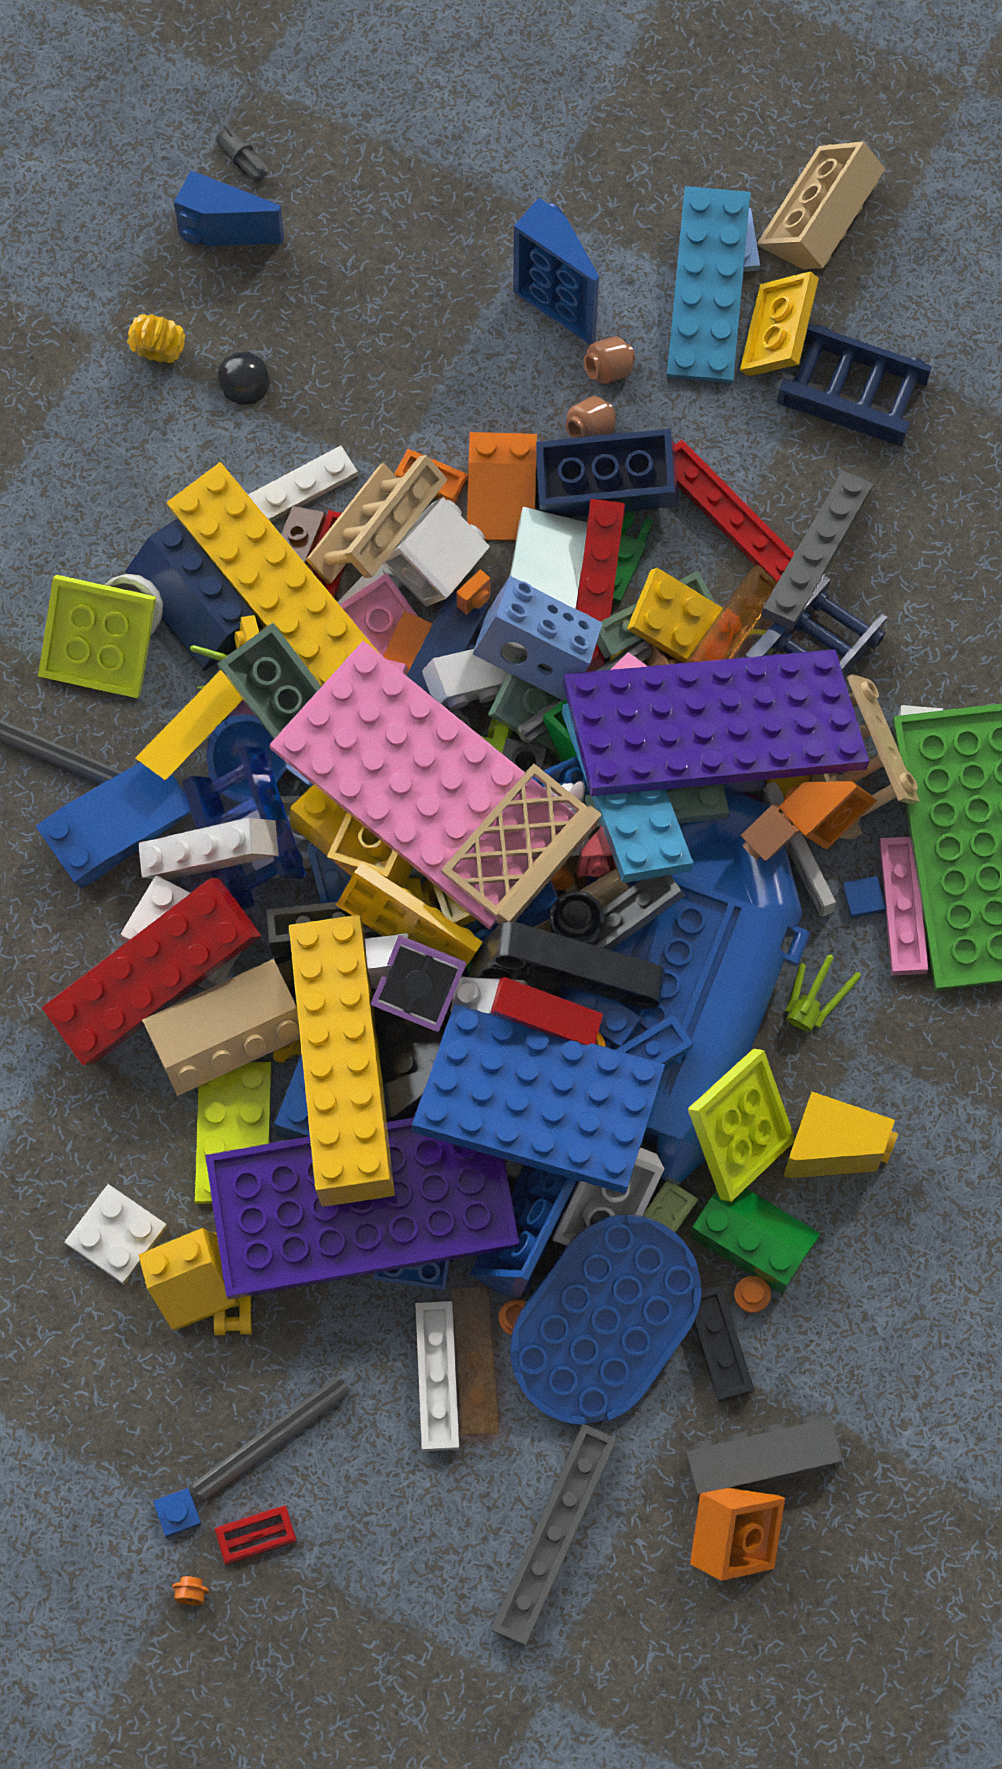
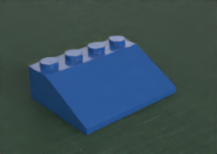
M538 198L514 225L513 292L591 345L596 340L599 275L562 210L555 204H548Z
M523 1165L510 1191L520 1247L479 1254L469 1275L504 1296L521 1297L522 1293L531 1284V1274L538 1260L545 1255L548 1248L547 1241L553 1229L557 1227L563 1215L565 1204L572 1195L578 1180Z

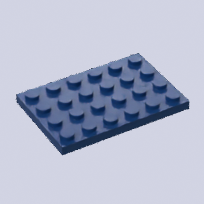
M454 1004L413 1120L411 1132L626 1194L665 1064L592 1043L584 1045L576 1041L550 1036L505 1018Z

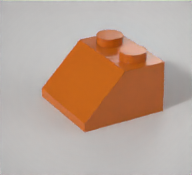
M852 781L803 782L800 786L797 785L786 793L784 802L779 808L807 838L827 850L877 800Z
M732 1488L700 1493L690 1564L721 1581L774 1569L785 1498L778 1495Z

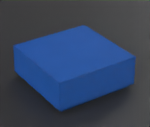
M878 876L843 882L842 887L850 919L885 912L886 907Z

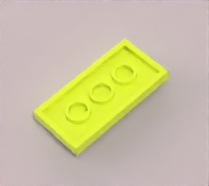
M271 1062L247 1063L198 1087L195 1204H212L205 1155L269 1144Z

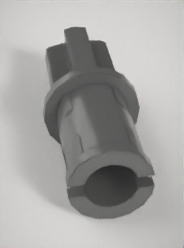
M230 126L218 132L215 140L231 156L232 163L240 165L252 179L262 181L268 174L269 169L253 152V146L250 143H245Z

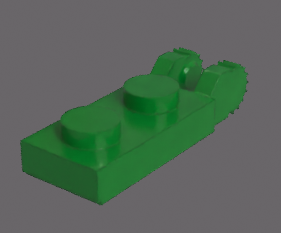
M632 511L625 513L622 522L612 602L619 605L646 550V541L655 522L650 518H646L641 526L637 540L626 536L635 520V513Z

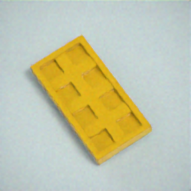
M363 862L360 863L336 906L352 916L360 914L362 923L382 936L407 933L408 939L465 961V968L483 942L475 937L470 930L458 926L446 918L440 910L429 907L414 897L408 889L399 887L385 878L379 870L369 867Z

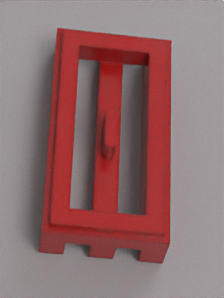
M286 1505L214 1528L225 1565L297 1542ZM279 1516L282 1517V1523L227 1541L224 1534ZM286 1530V1536L232 1554L229 1553V1548Z

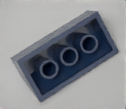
M175 519L148 537L125 570L126 574L140 575L151 581L157 588L163 602L162 620L203 672L219 662V660L194 653L190 650V647L195 645L229 655L237 649L235 632L240 631L241 617L255 615L178 519Z

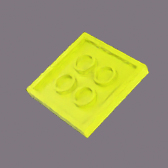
M55 575L52 580L38 677L139 698L142 691L157 597Z
M752 1049L688 1108L720 1200L732 1202L795 1142L791 1125L764 1050Z

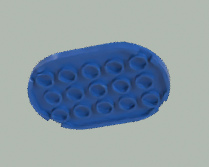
M627 1214L614 1215L595 1221L572 1238L523 1306L515 1321L511 1335L510 1357L513 1372L524 1394L538 1409L557 1420L586 1425V1423L614 1419L628 1411L641 1399L690 1330L700 1307L701 1285L696 1260L686 1243L669 1227L654 1219Z

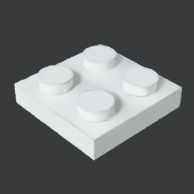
M108 1184L65 1240V1244L124 1285L140 1264L139 1254L153 1247L167 1228V1225Z

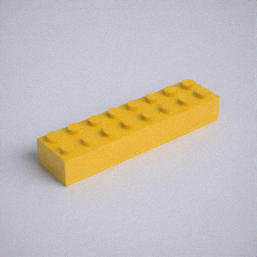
M221 462L166 502L174 519H178L255 614L262 627L266 628L272 622L275 624L321 687L362 641L377 651Z
M360 914L289 925L315 1189L321 1206L395 1196L374 1006L371 1005L373 996L367 967L366 934Z

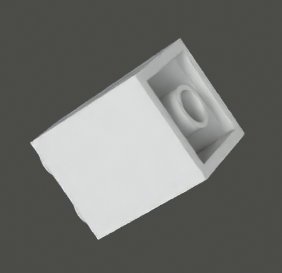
M443 497L433 502L419 516L384 562L391 572L426 607L446 599L490 547L484 541L485 536L481 530L474 525H469L462 518V512L459 507L450 500L446 501Z

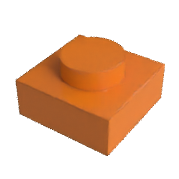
M481 569L456 592L457 607L466 615L473 608H481L491 595L490 577Z

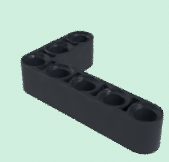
M505 922L500 924L482 942L474 954L469 978L501 979L506 977L512 979L520 972L638 1008L653 1009L660 1005L665 970L651 962L521 923Z

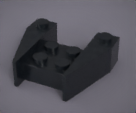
M372 988L373 997L377 988ZM452 1000L439 1032L374 1006L377 1038L381 1037L391 1077V1082L383 1085L387 1122L415 1117L451 1015Z

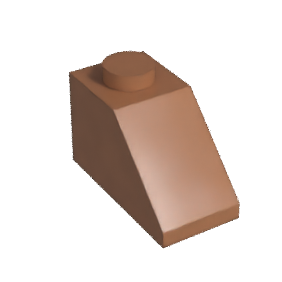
M779 804L771 805L741 834L746 841L742 846L756 860L760 857L765 861L769 860L800 832L796 825L779 808Z

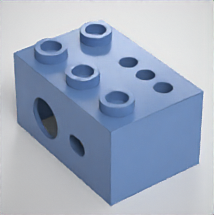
M510 575L486 614L473 655L564 701L566 699L562 683L564 674L586 671L593 656L602 622L532 587L529 583L520 581ZM509 642L518 643L526 649L528 657L520 663L510 662L502 656L501 647ZM539 664H546L553 670L546 671L540 668Z

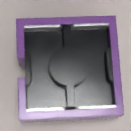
M398 935L387 963L392 966L388 977L382 975L371 1005L439 1032L466 962Z

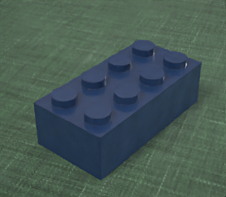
M671 428L536 442L539 506L542 512L563 517L589 515L591 499L625 503L624 512L679 506L675 442Z

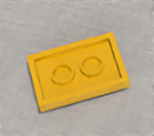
M811 271L760 284L740 371L745 375L753 376L799 365L819 279Z
M655 568L650 570L627 630L682 663L723 660L739 618L661 569Z

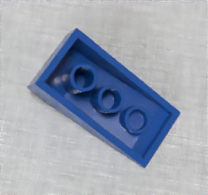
M139 762L64 805L35 827L72 880L80 889H83L137 852L140 842L154 840L195 811L196 808L172 774L164 780Z

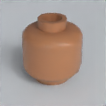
M618 336L592 343L584 356V367L588 376L600 384H609L628 377L632 372L633 363L635 362L633 348Z
M596 396L588 397L570 408L567 413L566 430L571 438L612 434L616 424L615 410L609 402L604 401L602 398Z

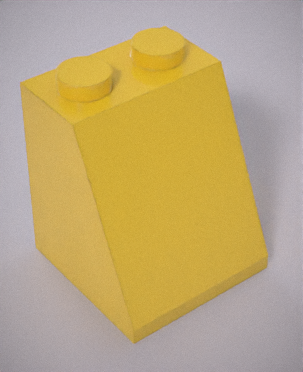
M811 1092L784 1176L788 1178L877 1171L880 1162L888 1163L898 1136V1133L892 1132L895 1120Z

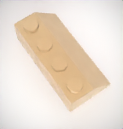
M865 142L819 146L760 237L757 246L802 269L823 268L830 261L831 254L838 243L846 236L847 229L855 216L861 212L865 200L878 185V180L885 167Z
M274 959L142 1019L177 1096L300 1039L297 1006Z

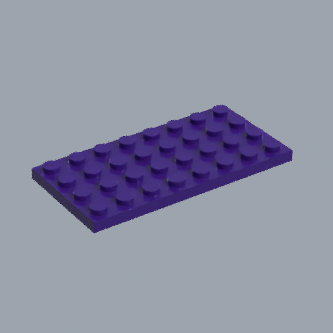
M836 650L564 674L562 683L591 797L867 770L869 758Z
M414 1118L387 1122L395 1196L322 1207L315 1189L310 1136L205 1155L227 1299L230 1300L520 1247L504 1159L413 1133L411 1129Z

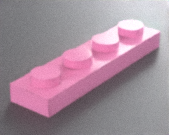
M880 838L879 851L886 907L885 914L891 976L927 974L928 962L922 903L911 838Z

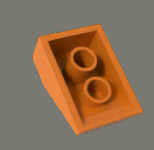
M470 432L467 523L481 530L485 536L484 541L516 542L523 507L535 510L537 434Z

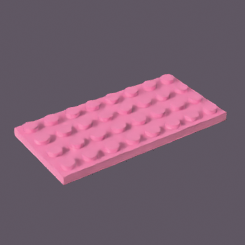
M362 641L270 743V749L490 930L496 924L497 918L441 873V870L525 772L366 642ZM531 779L525 786L526 799L547 798L546 789L534 779ZM521 792L514 800H521ZM563 803L553 804L554 822L570 821L575 815ZM548 804L527 806L529 824L549 822ZM522 806L507 807L502 812L503 826L524 824ZM498 818L490 827L499 826ZM555 828L556 836L563 828ZM550 829L529 830L531 848H544L551 843ZM525 831L504 832L506 850L526 849ZM499 833L483 834L479 839L480 853L501 851ZM475 845L468 853H475ZM540 854L532 855L533 863ZM527 855L506 857L508 875L524 874L528 870ZM502 857L481 859L482 877L503 876ZM476 859L462 860L453 869L463 879L478 878ZM517 881L509 882V889H511ZM504 882L483 884L484 896L497 906L505 896ZM479 884L471 885L479 891Z

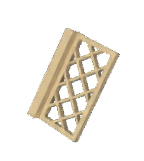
M533 763L442 868L441 873L496 917L497 923L515 922L596 828L602 814L591 805L587 807ZM533 777H536L546 785L547 798L526 799L525 786ZM551 790L559 797H552ZM521 792V800H514ZM568 803L577 812L570 821L554 822L553 804ZM548 804L549 822L529 824L527 806ZM522 806L524 824L503 826L502 812L507 807ZM498 818L499 826L490 827ZM555 828H563L556 836ZM550 829L551 843L544 848H531L529 830ZM525 831L526 849L506 850L504 832ZM499 833L501 851L480 853L479 839L483 834ZM475 845V853H468ZM540 854L533 863L532 855ZM527 855L528 870L524 874L508 875L506 857ZM502 857L503 876L482 877L481 859ZM476 859L478 878L463 879L453 869L462 860ZM517 881L515 885L511 889H509V882ZM504 882L505 896L497 906L484 896L483 884ZM479 884V891L471 885Z

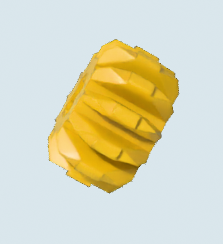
M141 314L134 318L133 324L130 325L127 343L133 352H137L141 357L148 358L149 361L155 360L159 363L163 361L172 363L179 358L180 353L183 351L185 334L183 333L184 329L181 326L175 325L174 321H169L164 317H157L153 314L149 316Z

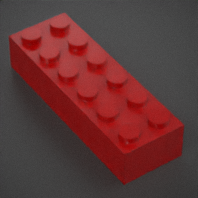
M209 878L41 1008L83 1066L94 1064L145 1026L142 1019L170 1007L259 939L261 934L221 879Z

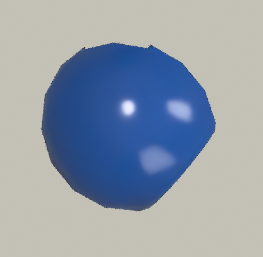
M242 714L229 717L215 728L208 739L209 743L206 754L209 769L208 776L217 790L231 800L251 804L259 796H264L288 773V770L285 768L288 763L270 749V743L274 739L255 715Z

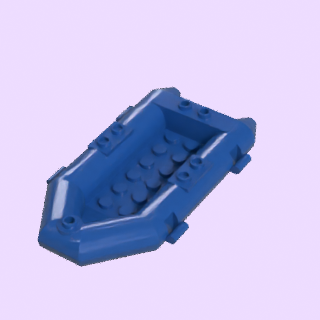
M725 788L729 809L727 819L679 824L691 855L693 866L690 872L672 874V877L685 896L611 950L657 964L665 970L659 1007L643 1009L619 1002L641 1017V1023L627 1042L674 1014L693 1043L692 1049L665 1065L643 1139L656 1144L657 1155L664 1167L660 1178L673 1184H681L706 1161L688 1108L751 1051L784 962L798 966L810 936L809 931L798 927L803 913L786 846L767 861L762 857L758 860L754 859L742 846L746 841L741 834L771 805ZM589 876L585 887L598 880L597 877ZM641 880L628 882V884L632 887ZM794 936L788 953H784L781 949L785 938ZM562 985L559 988L557 997L566 1000L574 988ZM604 1039L606 1048L617 1049V1047Z

